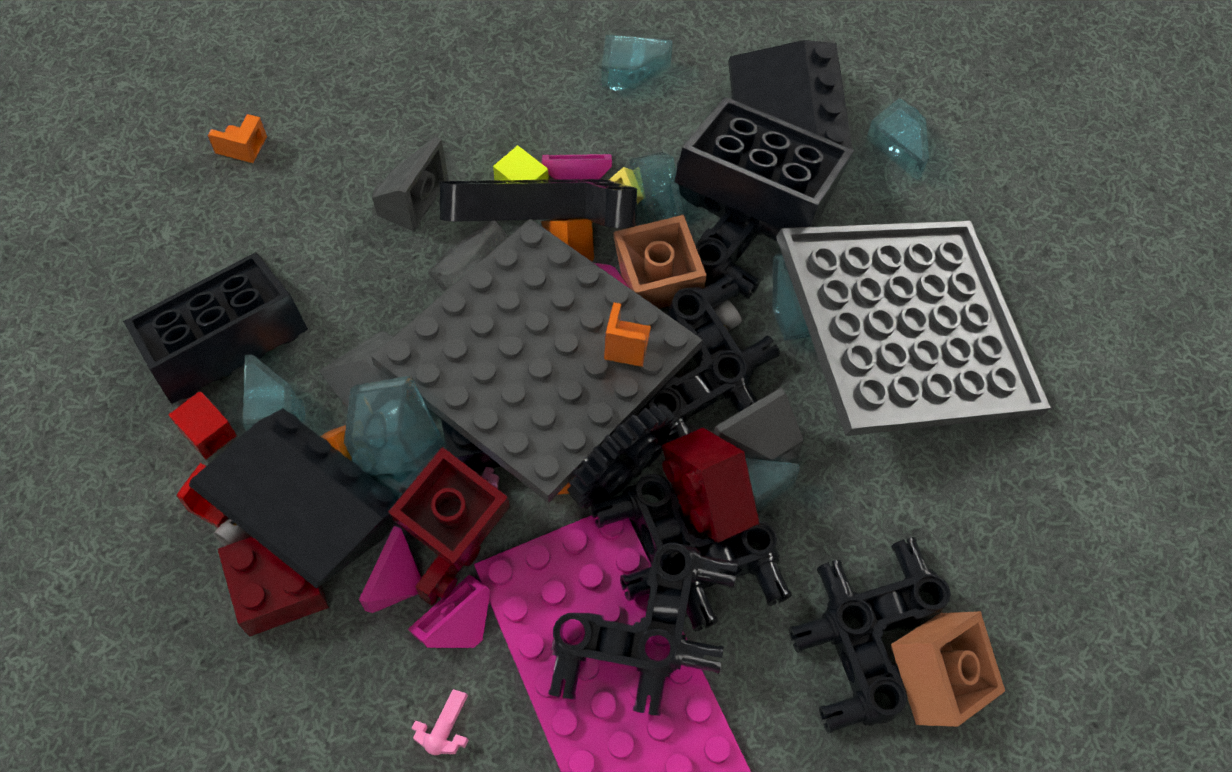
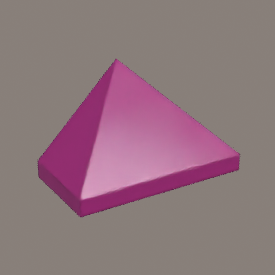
M611 154L542 155V164L548 168V174L553 179H600L612 167Z
M393 527L359 598L361 605L367 612H377L418 594L415 586L420 581L421 576L401 528Z
M469 574L453 589L445 600L441 599L408 630L427 648H475L483 640L491 591L485 584Z

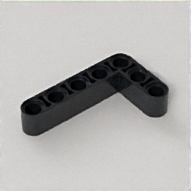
M549 179L440 182V220L587 219L606 227L630 228L636 226L637 188L611 180Z

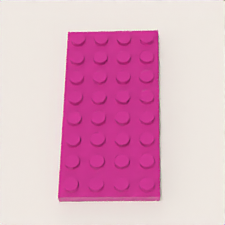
M591 515L474 564L480 581L491 591L489 603L560 772H751L702 669L681 666L680 670L676 669V671L671 673L670 677H666L660 716L648 714L651 701L650 695L647 696L644 713L633 711L640 672L636 671L637 667L586 657V661H581L575 699L563 698L565 679L563 680L559 697L548 694L556 656L552 655L553 650H551L553 628L556 621L562 615L567 613H594L604 615L605 620L634 625L635 622H640L641 618L646 617L649 594L628 601L624 595L628 590H622L620 584L621 575H627L651 567V563L629 518L598 528L595 524V520L598 517L593 519ZM575 619L567 621L563 627L564 639L568 643L579 644L585 636L583 624ZM655 635L647 640L645 649L650 658L662 660L669 655L670 644L665 637Z

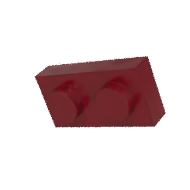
M481 546L475 550L464 564L465 566L469 567L475 561ZM437 556L415 586L419 597L431 606H434L439 598L445 600L456 586L457 579L455 576L458 571L441 557Z

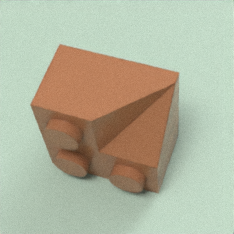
M684 215L613 232L622 278L631 290L658 309L669 307L675 294L681 289L705 288L706 273Z
M981 611L939 613L891 644L916 725L958 727L1005 692Z

